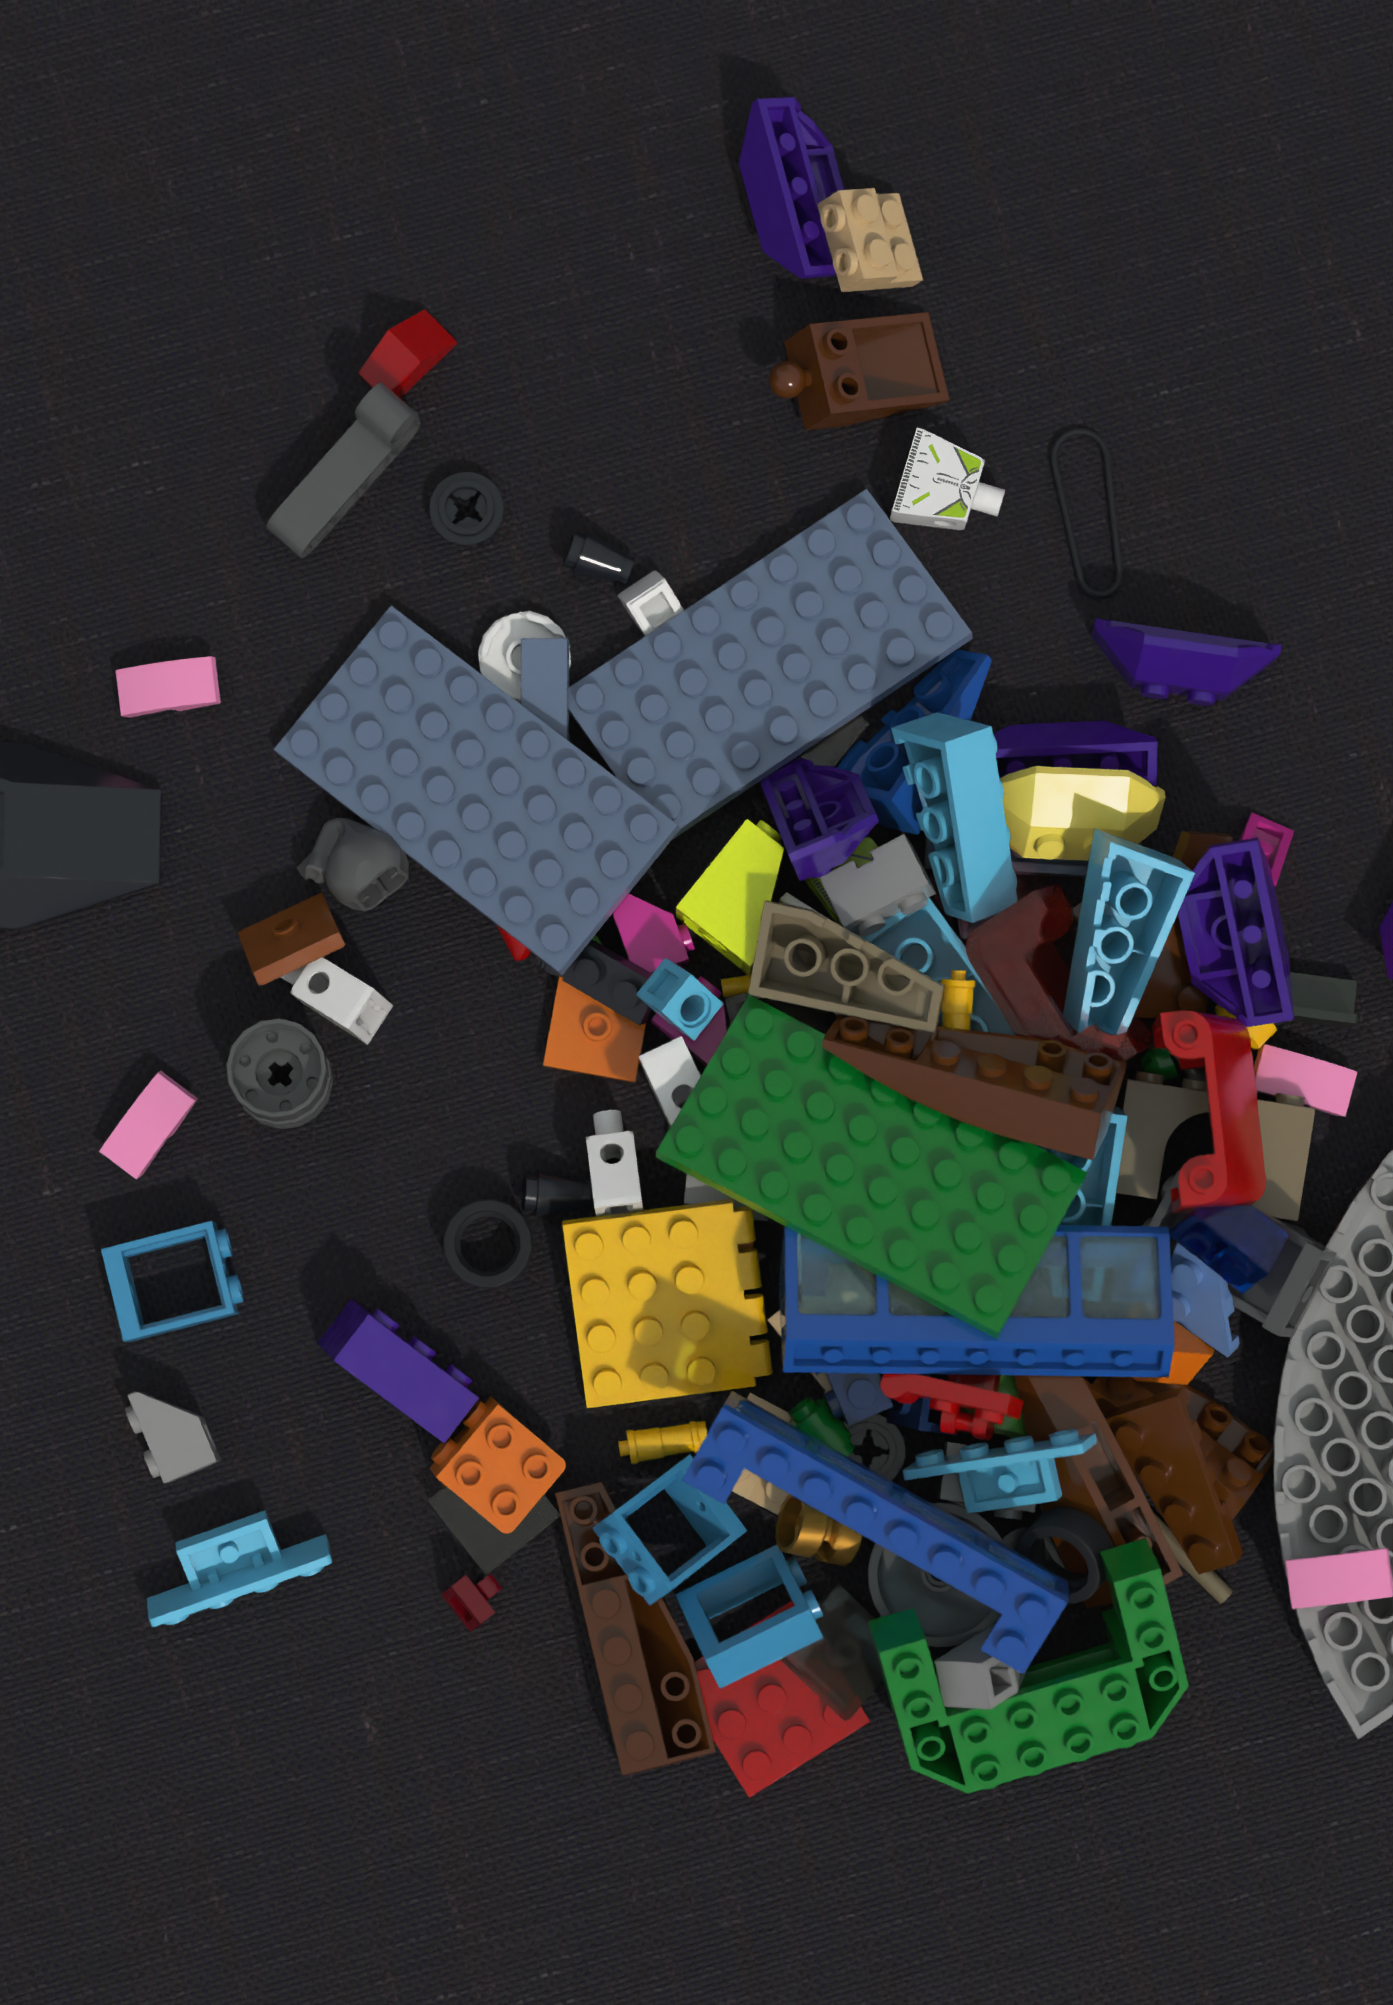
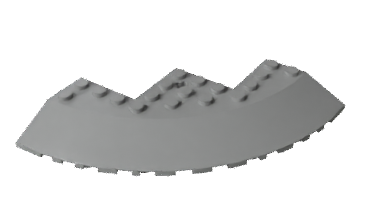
M1392 1149L1350 1203L1326 1245L1327 1248L1337 1254L1294 1336L1290 1338L1281 1373L1273 1436L1274 1505L1286 1577V1560L1388 1548L1393 1579ZM1393 1597L1297 1608L1296 1613L1300 1627L1322 1679L1355 1737L1359 1739L1393 1716Z

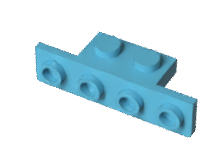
M1067 1429L1050 1434V1440L1034 1442L1032 1436H1021L1005 1441V1447L989 1449L988 1443H976L960 1448V1454L944 1456L942 1449L930 1450L915 1455L916 1461L902 1471L904 1480L958 1473L967 1514L1057 1501L1062 1497V1491L1054 1458L1085 1453L1097 1443L1095 1433L1079 1435L1078 1429Z
M262 1511L175 1542L176 1552L189 1583L148 1597V1619L152 1627L162 1624H177L185 1620L192 1613L206 1608H222L230 1604L234 1598L251 1592L262 1593L275 1588L279 1582L296 1576L307 1577L320 1572L324 1566L332 1563L328 1538L325 1534L281 1550L267 1513Z

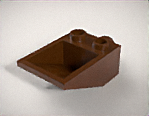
M929 312L809 324L784 342L788 361L776 364L769 374L770 388L777 396L781 398L797 396L805 431L852 425L940 405L950 401Z

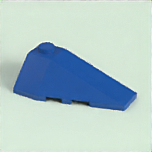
M956 649L946 656L914 687L915 697L898 713L891 709L881 719L885 726L867 743L860 739L847 752L837 767L859 774L879 820L877 823L881 826L917 835L921 831L916 813L923 810L916 784L907 785L902 767L910 764L904 742L895 744L891 728L936 712L971 720L992 662L987 654Z

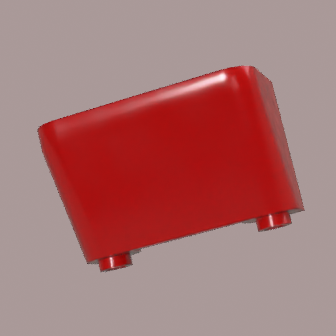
M1194 1011L1160 1013L1151 1026L1154 1049H1164L1175 1056L1179 1062L1180 1070L1204 1068L1213 1154L1193 1157L1182 1166L1178 1175V1187L1169 1190L1172 1214L1241 1208L1252 1205L1261 1198L1265 1191L1266 1174L1251 1040L1248 1029L1241 1021L1232 1017Z

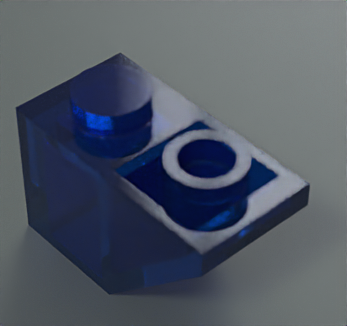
M1252 1205L1198 1207L1169 1232V1235L1185 1247L1187 1251L1195 1255L1242 1294L1270 1273L1289 1236Z

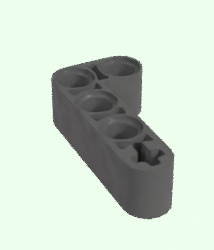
M382 382L375 385L365 395L355 410L356 421L278 507L266 525V529L302 559L317 547L406 447L420 427L421 423L418 413Z

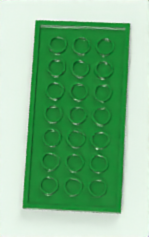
M748 995L657 1149L656 1158L997 1339L1083 1184L1087 1172L1034 1144L1001 1136L967 1124L909 1099L865 1075L823 1048L822 1044L825 1034Z

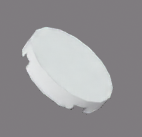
M531 611L518 612L496 620L484 634L478 651L481 674L519 704H521V638H566L562 629L550 618ZM569 645V670H570V667H571V656H570V645Z

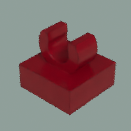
M489 1574L475 1586L465 1575L441 1595L471 1632L495 1613L487 1600L499 1592L502 1587L492 1574Z

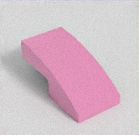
M212 656L158 662L116 670L121 716L131 718L166 710L184 711L221 703L216 660Z
M1266 1044L1259 1048L1254 1064L1255 1084L1258 1093L1276 1098V1093L1305 1097V1106L1335 1116L1346 1117L1357 1071Z
M159 1071L118 1123L99 1152L132 1177L138 1179L144 1174L166 1140L174 1135L198 1098L164 1072Z
M1388 1548L1285 1561L1292 1609L1393 1597V1579Z

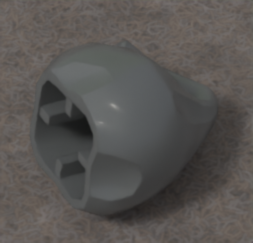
M334 818L327 821L320 831L312 852L297 867L300 875L305 880L313 879L318 884L327 882V889L337 900L351 909L368 911L378 906L389 895L403 886L409 878V863L406 854L400 849V846L392 836L370 825L346 818Z

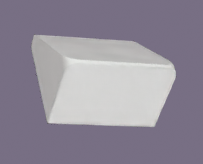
M657 571L649 573L618 595L623 606L644 636H647L684 611L665 578Z

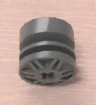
M284 1019L260 1021L244 1030L231 1046L226 1064L229 1086L247 1114L262 1125L277 1129L300 1127L316 1118L329 1102L334 1084L331 1064L315 1035L299 1023ZM281 1069L284 1073L290 1072L289 1077L292 1080L290 1085L287 1087L281 1083L275 1085L277 1081L273 1074L277 1070Z

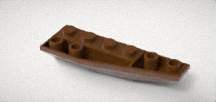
M838 1014L826 1033L822 1044L823 1048L865 1075L909 1099L949 1117L1001 1136L1094 1160L1107 1135L1127 1064L1125 1061L1110 1058L1103 1053L1079 1050L1064 1046L1062 1043L1054 1040H1041L1033 1037L937 1026L936 1032L931 1033Z
M1032 1305L1023 1317L1054 1316ZM1082 1376L1104 1417L1111 1409L1185 1386L1189 1397L1186 1407L1190 1419L1198 1423L1203 1437L1199 1443L1205 1461L1212 1462L1217 1477L1214 1486L1218 1498L1226 1502L1232 1520L1245 1505L1274 1462L1272 1443L1232 1415L1225 1407L1189 1385L1136 1381L1132 1377Z
M1013 1375L1017 1398L1024 1401L1021 1417L1025 1436H1032L1034 1442L1050 1440L1049 1435L1067 1429H1078L1079 1435L1095 1433L1097 1443L1085 1453L1054 1458L1062 1497L1057 1501L1040 1503L1041 1512L1043 1513L1056 1507L1074 1508L1090 1515L1105 1529L1112 1541L1113 1548L1146 1538L1161 1569L1164 1585L1181 1577L1183 1573L1155 1515L1083 1377ZM1051 1537L1067 1570L1080 1574L1089 1573L1087 1562L1077 1548L1059 1537ZM1107 1578L1089 1599L1082 1601L1086 1608L1113 1603Z
M602 1482L555 1493L622 1775L627 1776L715 1753L716 1750L694 1659L662 1597L649 1605L643 1596L636 1593L631 1587L624 1570L614 1557L605 1552L598 1535L592 1529L616 1510Z

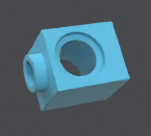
M664 958L636 994L668 1024L694 1041L702 1030L709 1025L713 1016L724 1004L693 975L667 958Z

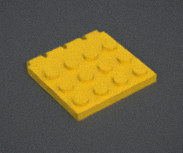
M732 1199L562 1221L587 1408L756 1386L755 1377L767 1376L773 1373L769 1340H750L749 1337L768 1332L763 1294L744 1295V1290L762 1287L757 1248L738 1249V1244L756 1241L752 1208L748 1206L733 1208Z

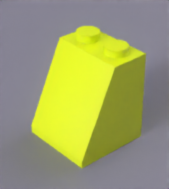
M748 819L741 825L676 906V918L680 922L686 923L690 930L744 973L750 975L753 969L764 901H772L783 859L784 847L779 842L782 839L781 835L762 820L755 825Z

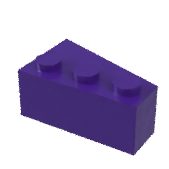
M351 1299L317 1344L332 1360L445 1443L479 1399L468 1388L473 1380L452 1364L444 1370L432 1361L436 1352L415 1336H413L410 1342L406 1341L395 1332L400 1325L378 1308L371 1314Z

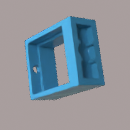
M208 1221L101 1249L123 1342H133L239 1314L237 1304L244 1302L238 1275H229L225 1259L233 1256L227 1230H218L216 1222ZM205 1238L222 1305L144 1325L128 1258Z
M691 1454L592 1528L598 1535L605 1552L615 1558L628 1576L631 1587L636 1593L643 1596L649 1605L669 1593L747 1532L744 1525L726 1502L722 1504L682 1481L694 1459ZM663 1489H665L706 1544V1547L669 1576H666L625 1521V1518Z
M777 1545L675 1594L704 1659L720 1689L823 1638L815 1620L824 1615L812 1591L809 1590L802 1594L799 1588L807 1584L796 1558L786 1562L783 1553ZM784 1583L795 1605L794 1607L719 1643L709 1619Z

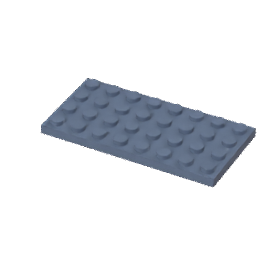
M865 489L570 686L568 709L612 774L678 824L680 830L673 839H675L973 639V635L873 496Z
M393 606L389 607L274 748L279 756L365 823L392 836L406 855L560 975L566 972L680 830L678 824Z

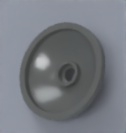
M931 1503L1004 1544L996 1529L978 1513L967 1514L966 1507L956 1504ZM875 1543L869 1561L868 1583L878 1612L883 1617L915 1608L928 1646L950 1647L960 1645L991 1627L1001 1613L941 1579L934 1578L927 1571Z

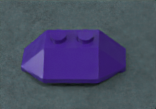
M795 97L756 99L752 102L739 166L762 251L800 279L837 276L817 206L818 203L838 190H844L833 147L817 125L801 111L802 106Z
M1100 618L1095 619L1091 628V637L1129 687L1141 689L1140 695L1155 699H1167L1169 693L1186 695L1187 702L1204 706L1214 705L1215 700H1224L1275 662L1281 654L1282 646L1280 644Z
M1104 720L1009 725L993 734L997 742L996 760L999 779L1007 774L1030 767L1046 766L1130 770L1147 780L1151 785H1157V739Z
M800 757L786 763L760 781L800 881L809 877L817 878L831 872L835 866L844 863L879 821L857 773L833 766L813 765L812 760Z
M1259 838L1211 845L1192 869L1195 874L1178 912L1192 984L1219 1006L1236 1016V1019L1241 1021L1246 1027L1294 1020L1289 956L1271 868Z

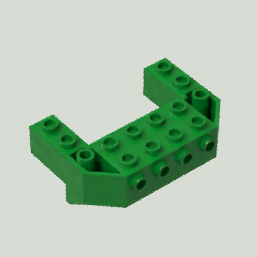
M1144 1538L1100 1551L1114 1606L1113 1609L1101 1612L1109 1643L1029 1666L1019 1691L992 1709L944 1707L940 1686L937 1682L935 1662L932 1663L926 1638L915 1608L868 1621L883 1673V1682L911 1769L969 1794L979 1790L992 1789L999 1784L1025 1776L1039 1775L1045 1770L1068 1763L1082 1762L1092 1756L1118 1748H1129L1138 1742L1153 1738L1189 1685L1161 1569L1147 1539Z

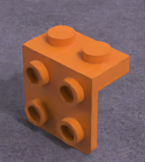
M490 1396L485 1403L479 1400L473 1405L462 1420L465 1427L454 1440L449 1437L445 1443H440L431 1456L434 1463L429 1469L438 1480L499 1531L508 1534L515 1530L563 1473L566 1463L560 1455Z

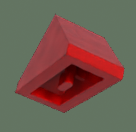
M424 309L388 329L358 373L372 388L382 382L401 398L457 345V341Z

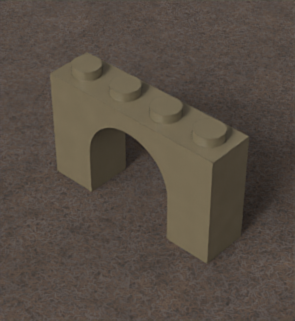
M1136 1071L1135 1080H1123L1119 1108L1127 1115V1123L1116 1193L1157 1199L1165 1147L1170 1135L1186 1119L1197 1114L1209 1112L1204 1081L1183 1078L1182 1087L1163 1085L1165 1075ZM1276 1093L1275 1102L1257 1099L1266 1187L1261 1198L1252 1206L1274 1218L1298 1221L1315 1108L1303 1106L1305 1097Z

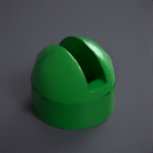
M1154 1046L1144 1052L1140 1063L1144 1072L1165 1075L1164 1081L1179 1077L1172 1056L1168 1051L1154 1049Z

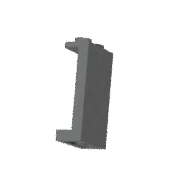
M1178 1170L1175 1175L1170 1176L1164 1183L1159 1194L1161 1203L1154 1217H1149L1142 1226L1169 1227L1171 1258L1177 1242L1186 1234H1189L1227 1260L1229 1273L1227 1285L1232 1294L1233 1306L1262 1322V1327L1273 1334L1293 1337L1337 1253L1252 1205L1241 1208L1172 1214L1169 1190L1178 1187V1175L1180 1172Z

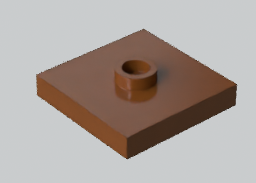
M322 892L237 932L252 973L259 986L265 985L345 946Z

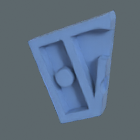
M1186 1234L1177 1242L1171 1258L1173 1321H1176L1226 1357H1229L1238 1348L1240 1342L1238 1335L1231 1334L1228 1319L1234 1312L1232 1294L1227 1285L1229 1280L1227 1260L1189 1234Z

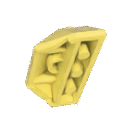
M1034 766L1000 778L1004 788L1002 800L1005 820L1011 835L1009 847L1022 858L1089 861L1094 828L1139 844L1157 829L1166 798L1165 790L1158 786L1154 787L1147 780L1130 770Z

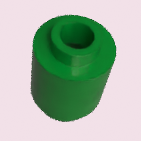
M808 1397L790 1410L789 1416L792 1419L789 1423L846 1456H849L855 1449L854 1444L850 1440L852 1434L840 1418H834L824 1398L814 1401L812 1397Z

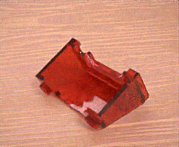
M1059 884L1033 891L977 927L969 935L966 942L968 959L1016 1036L1054 1040L1062 1043L1064 1046L1091 1053H1103L1110 1058L1125 1062L1154 1046L1152 1033L1141 1018L1133 1017L1127 1032L1110 1034L1103 1031L1096 1023L1078 1033L1063 1016L1070 971L1052 943L1071 929L1074 922V911Z

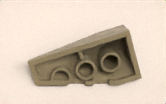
M768 900L764 901L749 995L931 1033L936 1032L944 990L942 983L812 909Z

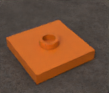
M559 976L543 1066L636 1083L646 1023L642 1025L634 1023L562 981L563 977Z

